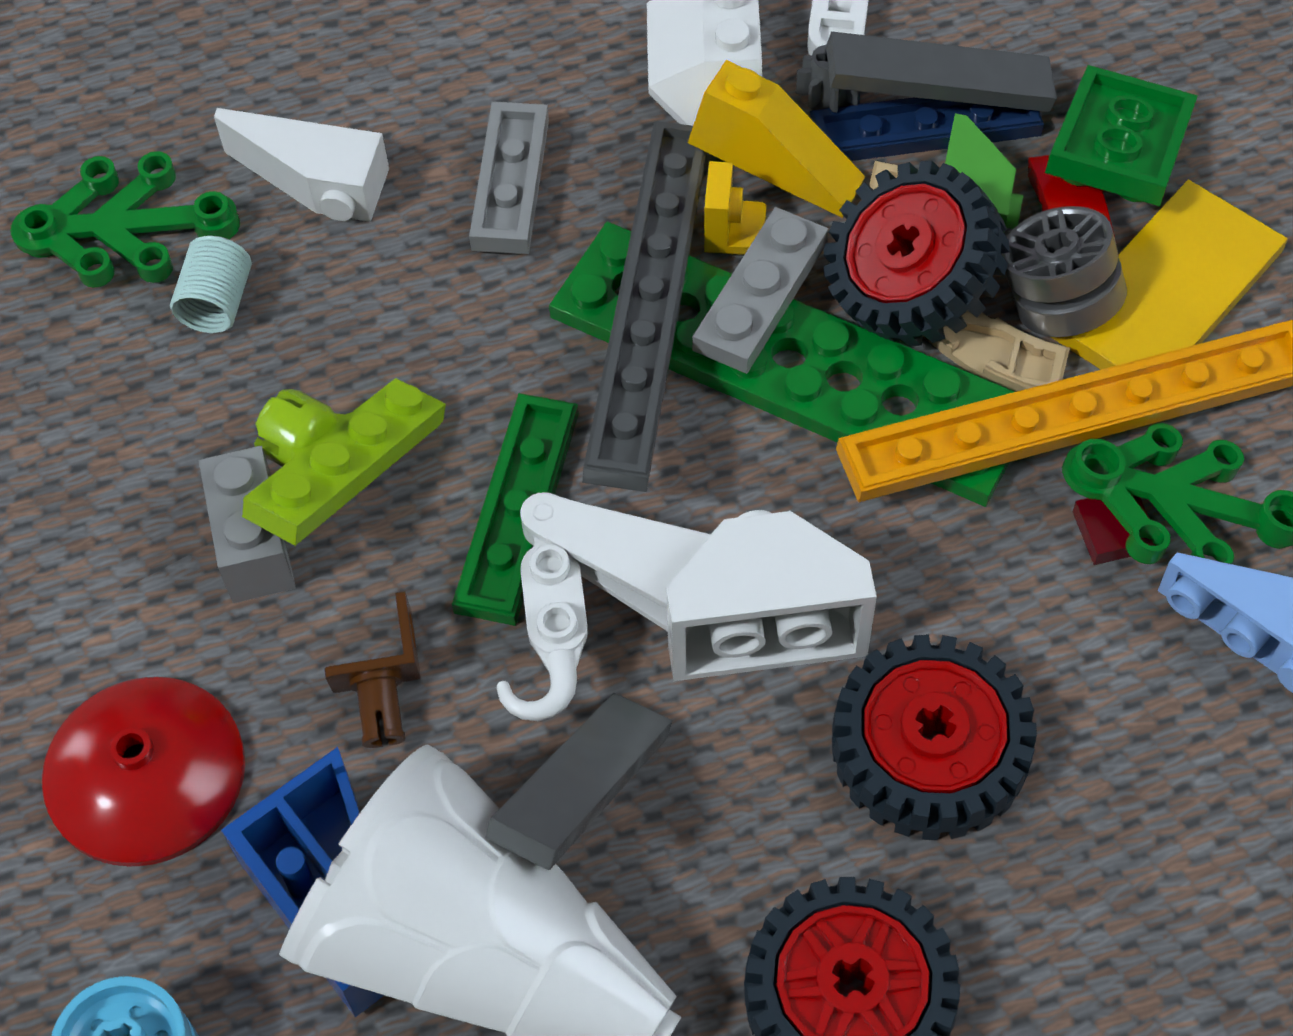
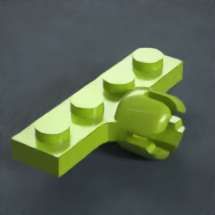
M397 378L393 379L353 412L345 415L334 413L329 405L300 390L286 389L279 391L277 397H271L258 416L255 424L258 436L263 439L257 437L254 445L255 447L262 446L265 457L282 467L243 497L242 517L296 546L434 431L444 420L446 403Z

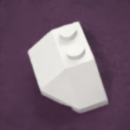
M651 0L647 2L649 95L679 124L694 125L704 92L726 60L748 68L762 76L758 0Z

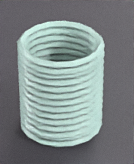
M203 236L191 241L170 303L172 314L182 324L200 332L218 333L230 329L233 326L251 269L252 261L250 255L242 246L220 236Z

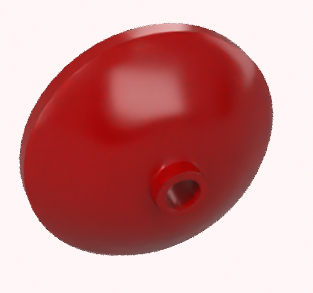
M143 677L120 682L84 701L63 722L51 741L42 773V791L48 814L61 835L81 853L103 863L132 867L153 865L171 860L185 854L205 841L218 829L232 810L239 796L245 773V751L242 737L234 719L225 706L212 694L195 684L167 677ZM136 744L144 745L143 750L136 757L123 758L125 751Z

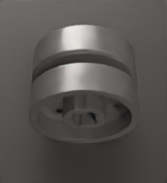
M1068 206L1054 208L1029 217L1017 225L1007 236L1009 252L1002 254L1008 263L1006 275L1011 286L1019 318L1029 330L1050 337L1082 334L1109 321L1123 306L1127 295V287L1118 258L1112 226L1103 214L1086 207Z

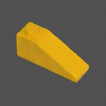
M726 60L705 90L687 142L688 144L725 162H732L734 166L841 218L844 217L839 210L846 200L852 203L857 194L856 190L862 185L865 175L778 84L759 76L748 68Z

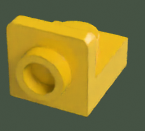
M709 161L704 207V252L745 255L766 222V204L764 202L743 201V187H732V162Z

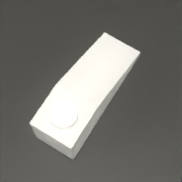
M217 108L214 119L226 154L315 213L324 214L337 221L356 219L371 222L389 171L382 133Z

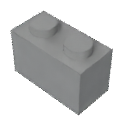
M262 446L198 460L217 565L232 603L296 589L286 541L242 517L243 497L271 476Z

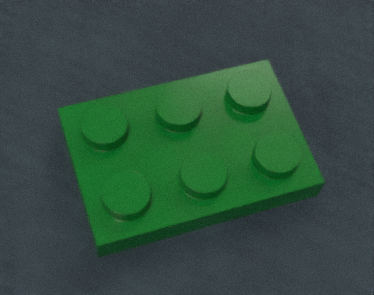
M1087 65L1051 150L1045 173L1060 177L1073 185H1088L1119 194L1128 201L1146 202L1160 206L1198 95Z

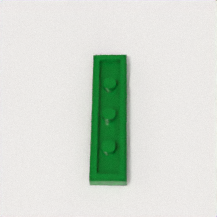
M522 393L518 394L453 598L452 609L454 614L516 626L524 600L520 569L521 562L525 554L533 548V545L526 540L523 534L520 515L521 507L525 500L534 494L546 492L555 495L578 419V404Z

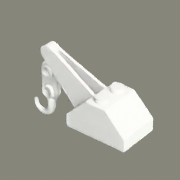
M546 492L530 496L521 507L520 515L523 534L526 540L533 545V548L523 557L520 568L528 637L532 647L549 671L551 684L549 692L537 701L519 699L513 694L509 683L506 681H500L497 684L496 688L500 702L509 713L522 720L541 721L553 718L567 708L575 695L577 684L576 669L588 636L581 576L668 631V649L673 681L866 657L868 655L877 598L869 560L791 511L771 513L765 510L749 511L738 518L724 519L712 534H707L583 504Z

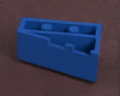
M337 747L221 830L237 861L288 929H290L316 879H326L332 861L343 849L339 846V842L361 812L339 748ZM326 978L355 1018L384 996Z

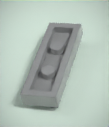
M491 102L469 234L471 251L529 254L549 124L548 105Z
M774 207L693 335V351L747 374L825 248V243L828 241L829 228Z

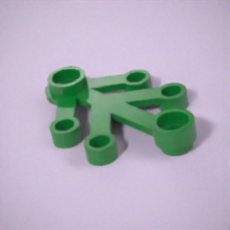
M154 151L145 154L139 160L137 168L140 175L97 211L89 214H78L98 195L102 196L113 192L119 184V177L112 160L104 156L89 158L80 168L82 180L52 205L37 204L21 211L13 220L10 232L15 245L22 252L37 258L55 255L78 273L81 282L85 286L98 288L108 284L114 277L115 270L109 254L99 247L85 249L74 238H97L136 267L141 279L146 282L157 283L168 278L173 271V263L169 252L163 244L157 242L144 243L135 237L134 233L194 229L198 237L211 235L231 239L240 228V218L233 200L216 191L201 194L195 200L194 205L137 209L157 191L169 188L176 179V172L169 155L164 152ZM156 169H163L159 173L151 174ZM98 174H106L101 178H94ZM151 260H161L159 263L155 265H146ZM102 264L101 267H99L96 270H87L89 267L93 265Z
M1155 423L1147 429L1144 435L1120 446H1115L1103 439L1086 440L1072 448L1063 462L1062 473L1067 484L1081 496L1102 500L1129 533L1126 540V550L1134 560L1140 563L1154 564L1160 561L1170 544L1171 537L1165 526L1147 517L1131 495L1150 500L1191 549V556L1205 558L1204 555H1208L1219 562L1232 564L1234 561L1232 548L1225 541L1216 538L1195 513L1256 529L1260 540L1270 547L1282 549L1293 546L1292 491H1274L1265 498L1262 504L1195 486L1208 479L1219 483H1226L1235 478L1244 462V455L1242 450L1230 441L1215 440L1209 444L1205 452L1155 475L1133 469L1146 461L1157 466L1169 465L1175 460L1182 447L1183 438L1176 428L1165 423ZM1155 441L1165 444L1168 448L1159 446ZM1215 457L1225 459L1230 465L1219 462ZM1141 538L1152 540L1156 546L1144 543Z

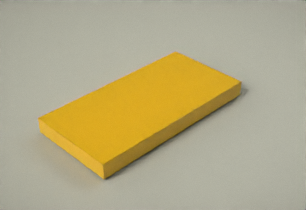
M1188 179L1118 254L1127 287V295L1123 306L1116 315L1091 331L1073 336L1051 338L1061 345L1069 347L1072 352L1100 370L1201 344L1283 252L1288 238Z

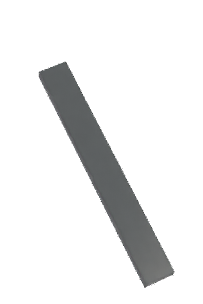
M654 121L583 467L582 483L647 492L707 152L687 143L693 128L691 125Z

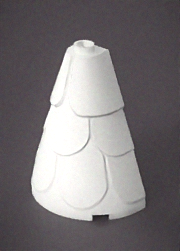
M424 745L408 756L386 779L357 816L339 842V846L343 849L332 861L326 879H316L299 909L279 952L280 956L291 963L299 965L305 972L412 1003L416 1009L504 1032L507 1036H671L681 1019V1016L670 1010L677 997L599 904L597 902L587 903L556 864L550 870L545 869L485 838L490 819L499 808L465 771L454 764L443 752L436 750L430 745Z

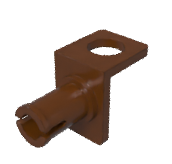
M405 591L395 593L404 654L334 665L324 669L325 678L333 693L357 692L363 734L362 746L366 748L383 747L380 730L381 720H383L385 738H388L389 746L405 741L397 686L402 682L421 679L412 611Z

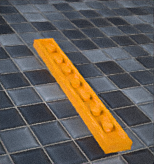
M1293 319L841 437L838 439L836 451L859 503L1079 444L1089 439L1109 436L1293 386Z

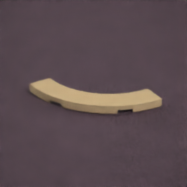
M875 161L870 187L873 190L878 187L875 175L886 169L897 178V165ZM969 311L962 315L967 327L955 333L948 326L943 327L944 340L935 343L928 340L942 354L966 371L1014 392L1062 380L1070 350L1069 347L1047 342L1027 334L999 318L992 319L984 313H981L976 318Z

